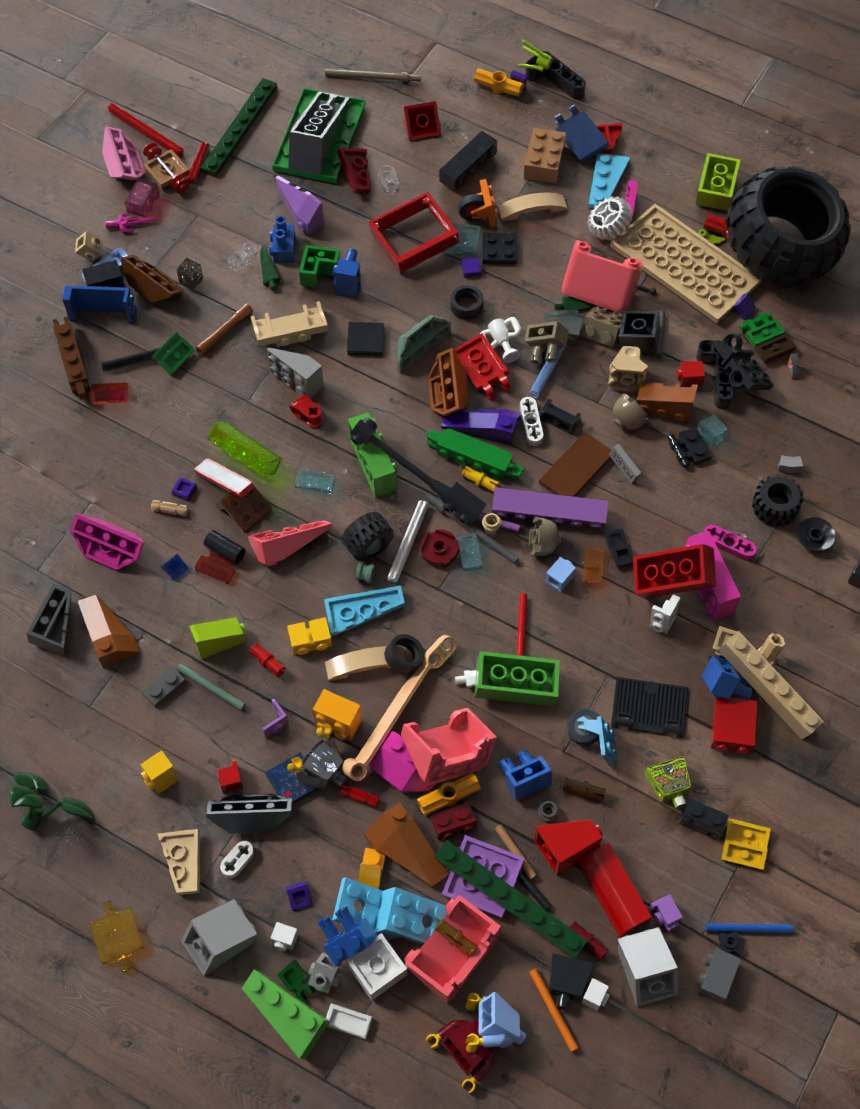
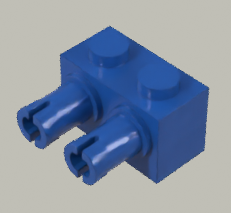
M280 215L275 219L276 225H273V232H270V242H273V245H270V256H273L274 263H294V224H286L285 217Z
M348 249L345 260L339 259L338 264L333 268V276H335L334 287H336L338 295L353 298L358 296L361 287L360 263L356 261L358 252L355 249Z
M712 655L702 674L710 693L717 698L724 697L729 699L732 694L749 699L752 689L746 686L747 681L738 676L729 661Z
M527 749L524 750V753L521 751L517 755L522 765L515 767L509 757L506 758L507 763L504 759L499 763L500 768L505 773L506 788L515 801H519L552 785L551 768L542 756L533 759Z
M347 906L335 912V915L345 928L344 930L338 931L329 915L317 923L327 937V942L323 948L334 965L370 947L377 937L368 920L364 918L356 922Z

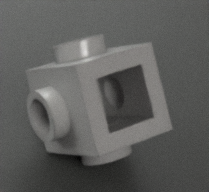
M322 953L316 963L313 962L309 969L308 975L311 977L308 985L313 986L318 991L329 993L332 986L337 987L341 974L338 972L342 962L334 965L330 957Z

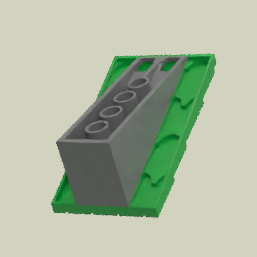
M303 88L273 162L272 171L325 182L329 181L336 184L343 168L337 151L339 148H350L363 115L366 100Z

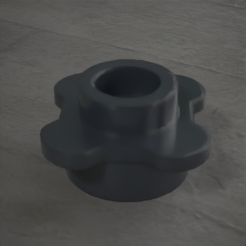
M733 931L731 934H719L718 940L720 941L722 951L727 953L741 952L742 946L739 944V934L736 931Z

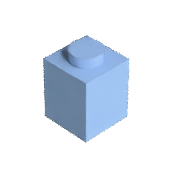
M559 557L547 571L545 582L561 592L574 577L576 567L569 560Z

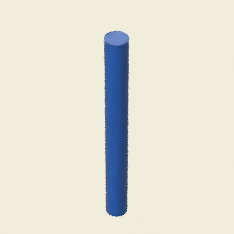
M706 923V932L736 931L739 933L793 934V925Z

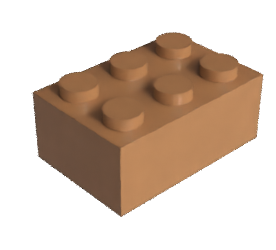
M533 128L524 166V179L557 184L565 147V132Z

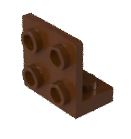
M256 487L251 489L242 498L229 492L215 504L219 510L225 509L242 531H246L271 510V506Z

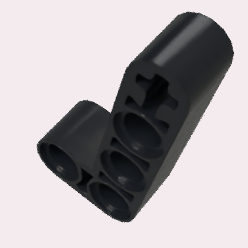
M542 51L553 58L548 70L543 69V71L525 68V75H528V81H536L545 76L575 100H580L585 95L586 81L548 51ZM533 56L526 64L538 66L536 64L538 57Z
M703 340L699 343L696 359L704 364H714V404L719 409H727L733 397V386L729 380L730 373L733 370L732 368L726 370V365L721 364L724 358L713 346L715 340Z

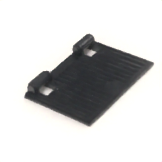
M616 677L611 727L618 728L619 725L628 727V730L660 735L673 733L676 734V737H684L688 687ZM619 715L629 717V719L620 718ZM668 723H675V724H677V726L667 725V724H668Z

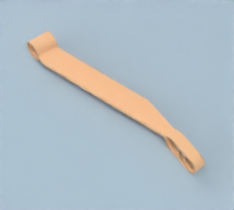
M441 636L426 651L422 665L400 689L355 759L349 758L343 762L342 772L344 775L355 781L365 778L367 774L366 766L373 759L429 669L439 668L456 650L457 642L453 637ZM449 639L450 647L444 650L443 643ZM436 654L437 661L436 663L431 664L430 657L431 655Z

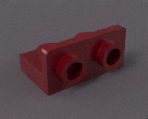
M469 802L429 815L437 840H449L455 834L461 832L463 834L470 833L477 827V819L473 815Z

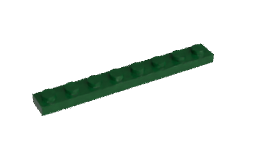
M265 78L261 79L201 166L202 173L217 177L277 89L276 82Z
M448 840L445 841L434 856V859L571 958L576 959L586 945L587 940Z

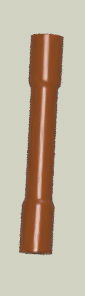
M247 303L243 305L229 320L195 347L197 352L201 355L205 354L220 338L253 312L252 307Z

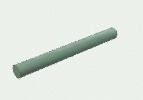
M180 663L178 665L177 671L239 710L244 709V702Z

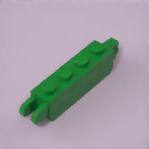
M446 429L443 433L435 430L427 432V445L436 449L437 454L444 459L453 460L462 466H469L478 472L490 475L494 479L504 481L506 477L516 480L521 478L524 468L512 461L511 452L452 429Z

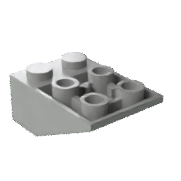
M273 348L267 349L270 372L274 376L280 377L287 386L293 387L300 396L304 394L312 398L324 387L322 365L310 356Z

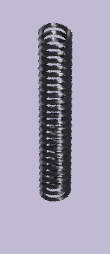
M155 348V351L154 349L152 351L147 350L146 352H141V354L138 352V355L137 353L135 355L132 354L130 358L127 355V358L124 356V358L119 357L118 359H113V361L110 359V362L109 360L101 362L103 372L104 369L107 371V369H118V366L121 368L124 365H132V362L135 364V362H146V359L148 361L149 359L152 360L151 356L159 348Z

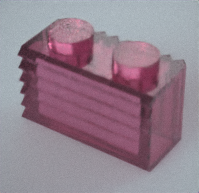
M138 178L125 201L127 213H133L145 218L148 212L153 210L154 201L159 199L160 190L157 183Z

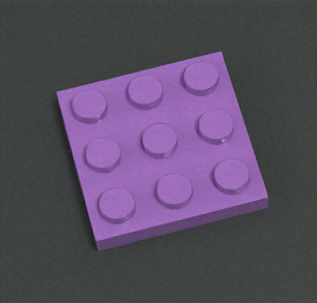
M465 835L460 850L514 888L525 857ZM450 872L442 896L456 899L460 895L480 911L501 919L503 918L505 909L455 873Z

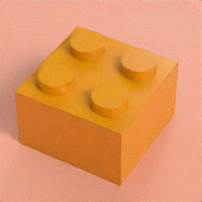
M324 689L313 708L314 721L317 728L322 727L325 732L323 724L328 723L332 727V733L337 738L352 741L362 722L361 705Z

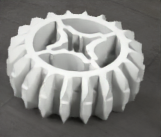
M611 196L609 199L605 198L603 202L599 201L598 206H594V210L590 211L591 215L588 216L589 221L587 224L590 232L597 239L602 241L605 239L609 241L611 238L615 239L617 235L621 236V232L626 231V227L630 226V221L633 220L631 206L625 199L618 196L615 198Z

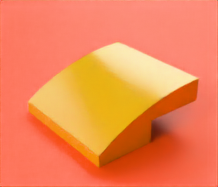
M729 818L721 860L764 870L771 828Z

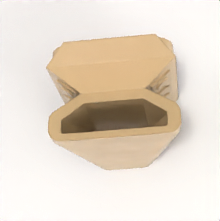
M623 346L610 364L608 384L612 390L639 392L641 383H645L648 366L643 362L641 351L638 347Z

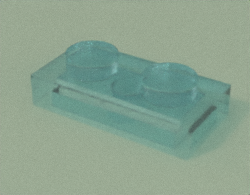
M299 468L295 488L332 493L336 476L333 473Z
M476 532L457 535L463 572L482 569Z

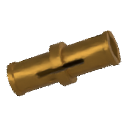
M443 918L434 928L435 931L449 940L451 946L455 945L467 954L468 957L477 948V945L466 938L460 929L456 930Z

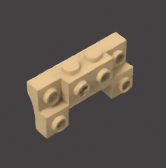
M320 301L316 302L317 307L307 309L305 304L303 305L302 313L271 319V322L268 313H264L265 318L255 320V317L251 316L258 346L276 343L277 347L287 346L292 343L310 340L313 334L327 332L328 324Z

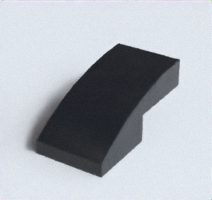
M623 528L605 532L603 535L615 566L620 567L634 563L633 553L630 544H627Z

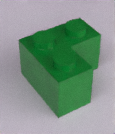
M306 245L299 270L300 285L317 288L321 274L333 276V268L341 259L340 249Z

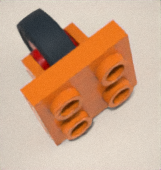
M486 179L480 180L482 192L468 195L461 199L458 204V212L461 218L469 221L488 217L490 228L497 227L496 220L499 218L495 200L492 196V187L487 185Z

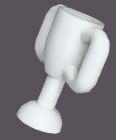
M510 317L505 321L503 319H495L490 322L488 329L481 333H483L485 338L486 335L492 336L494 339L490 344L492 348H495L497 345L503 346L505 350L503 361L505 363L514 362L519 358L520 353L518 350L511 348L509 339L515 338L522 333L518 320L515 317ZM510 323L515 330L513 333H509L507 328Z

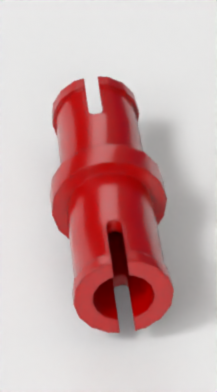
M256 643L250 648L251 651L249 653L260 661L261 666L267 667L276 677H280L285 672L286 668L274 658L275 656L272 653L264 650L260 644Z

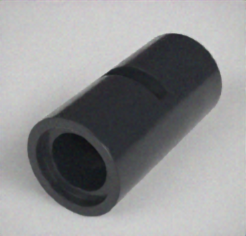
M211 530L203 542L206 548L221 555L235 565L240 563L246 552V548L215 530Z

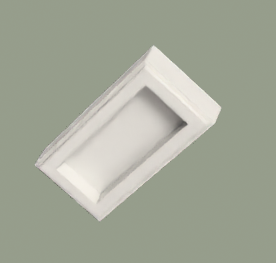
M332 1003L326 1016L331 1021L327 1026L328 1028L364 1040L367 1038L373 1020L371 1016Z

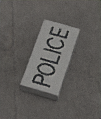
M617 444L610 451L609 456L629 482L632 483L636 481L641 471L620 444Z

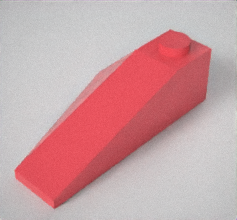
M323 520L302 524L300 529L286 527L283 528L282 532L272 533V530L248 536V540L258 561L266 566H273L277 564V561L284 560L332 528V523Z

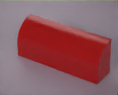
M609 843L591 851L578 862L579 868L619 938L650 923L652 916Z

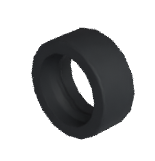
M462 285L453 290L450 296V308L455 316L461 319H473L481 314L484 300L483 294L478 288L471 285ZM462 297H471L477 301V304L470 308H464L459 306L456 301Z
M408 634L395 636L384 652L388 666L400 674L414 672L422 663L425 655L421 643ZM395 646H403L410 650L414 657L413 663L402 661L395 653Z

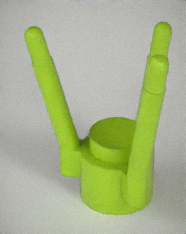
M522 40V43L529 47L522 46V49L538 57L536 61L538 66L519 64L518 66L543 71V69L548 70L553 58L527 41Z

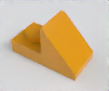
M365 848L363 862L360 864L358 882L379 889L386 855H381L375 849Z

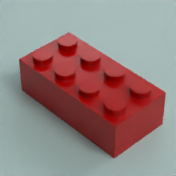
M705 544L633 556L636 595L650 598L716 587L714 548Z

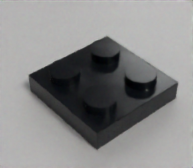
M483 232L482 264H517V233Z

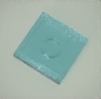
M452 223L459 232L460 243L442 253L476 257L481 226Z

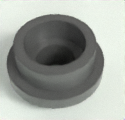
M545 801L540 804L538 815L542 820L551 822L558 817L559 808L554 802ZM549 809L552 811V814L547 815L544 811Z

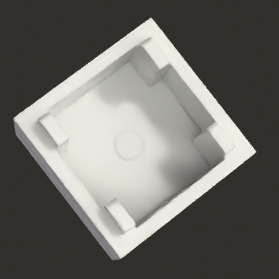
M382 933L376 937L370 947L346 959L348 968L371 1001L407 976V968Z

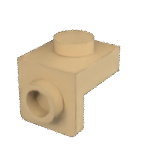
M719 626L712 649L716 650L715 654L723 656L718 649L737 631Z

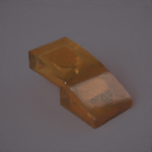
M585 547L582 582L601 584L605 548Z

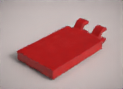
M483 333L454 349L466 375L476 390L479 392L483 389L489 400L496 397L492 386L500 382L505 391L511 388L510 381L506 377L509 374L508 369Z

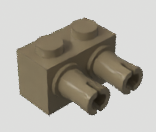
M558 321L527 325L525 342L533 348L530 362L536 365L541 364L545 349H547L545 360L549 363L557 362L558 349L566 347L569 330Z

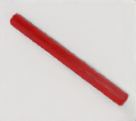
M115 103L108 105L109 112L164 148L172 149L177 156H181L184 153L183 147Z

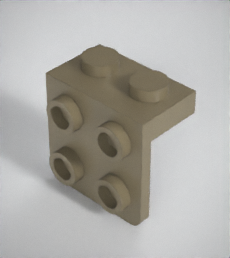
M600 306L593 307L585 316L580 336L614 347L623 314L608 311Z

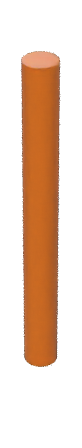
M537 968L531 970L529 974L570 1052L578 1050L579 1048Z

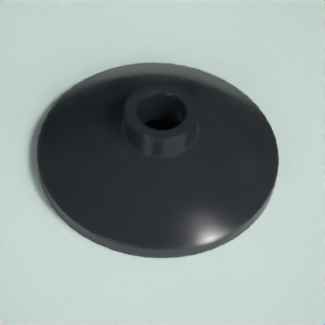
M807 518L797 528V538L801 545L808 550L815 552L825 551L835 541L836 534L833 526L822 518Z

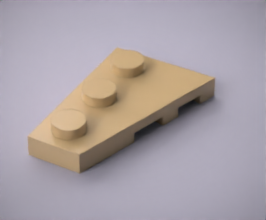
M193 829L157 833L163 847L164 856L167 859L176 893L178 895L200 893V831Z

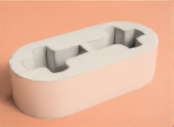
M239 842L223 859L220 868L224 877L235 878L254 856V850L249 842ZM242 848L245 850L246 848H248L247 850L249 854H242V856L238 858L241 855L240 849ZM236 861V863L234 864L235 870H229L228 872H226V865L231 866Z

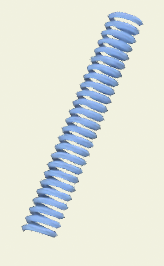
M565 347L558 349L557 361L560 359ZM545 362L530 390L532 397H539L557 362Z

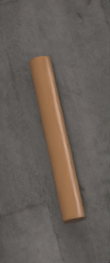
M501 824L498 825L494 830L509 851L524 857ZM524 859L521 868L528 878L533 880L537 877V874L527 860Z

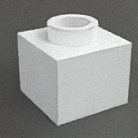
M277 922L271 935V942L278 950L286 951L289 949L293 951L299 935L296 928Z
M592 978L582 1004L598 1011L600 1005L605 1007L610 995L606 993L609 986Z

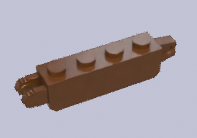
M64 316V324L59 325L57 319H53V329L72 393L78 392L80 400L87 399L85 390L89 389L90 385L71 322H69L68 316Z

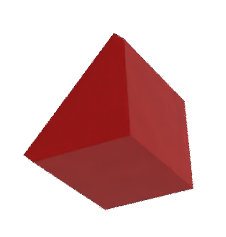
M436 101L403 107L404 126L408 140L441 135Z

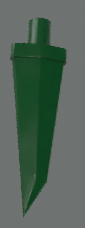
M263 243L260 250L263 285H269L270 290L275 291L277 289L276 282L280 280V277Z
M562 297V302H554V309H563L564 313L597 306L573 297Z

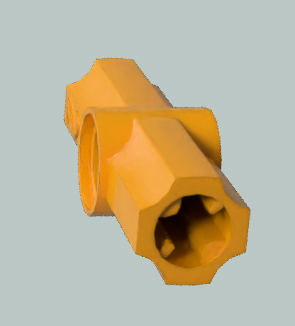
M479 68L475 72L474 82L490 87L496 94L505 92L520 97L522 94L524 83L506 78V74L503 72L491 73Z
M471 773L454 782L444 783L439 789L418 798L417 802L424 816H427L446 806H454L457 801L480 791L481 787L476 776ZM449 791L452 792L454 796L449 798L444 796V793Z

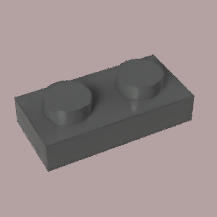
M171 666L142 691V695L156 708L185 684L186 680Z

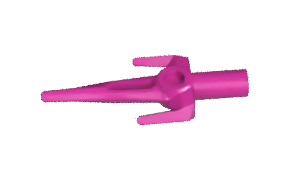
M133 213L120 214L119 220L105 222L106 229L120 227L121 232L134 231V229H126L128 226L154 221L157 218L127 219L125 217L133 215Z

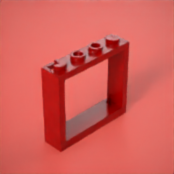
M429 192L417 196L369 221L370 233L400 274L460 243L459 232ZM428 208L445 233L398 257L380 232Z

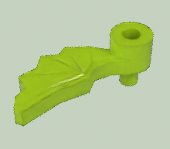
M703 229L698 232L699 235L713 245H719L725 240V238L714 235L709 236Z

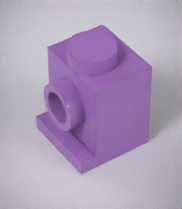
M670 894L651 903L649 907L650 913L655 911V920L659 926H663L664 930L670 932L680 926L679 923L683 917Z

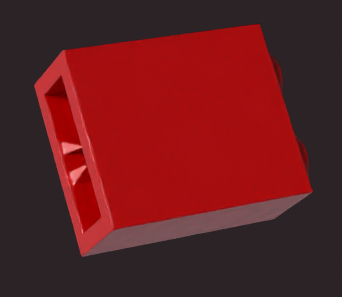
M716 697L713 703L710 748L720 752L736 751L738 754L743 755L752 753L755 747L757 701L732 697L729 699Z

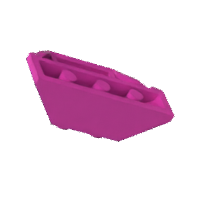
M81 514L75 515L70 529V533L74 536L83 556L115 570H119L137 561L144 545V541L135 533L104 520Z
M394 731L388 733L369 763L371 770L400 792H431L438 784L426 785L421 780L402 737Z

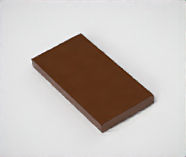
M584 432L539 480V484L555 495L575 497L611 459L609 456L611 449Z

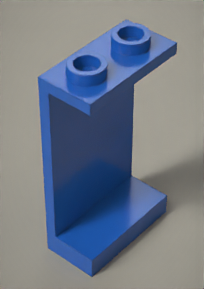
M65 285L62 300L69 321H77L79 310L126 312L129 324L133 323V317L137 315V307L134 306V296L131 295L129 288Z

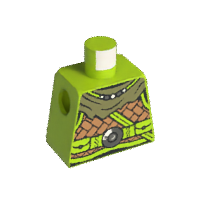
M684 756L647 767L645 777L660 801L672 800L675 809L685 807L687 803L684 796L689 794L691 783Z

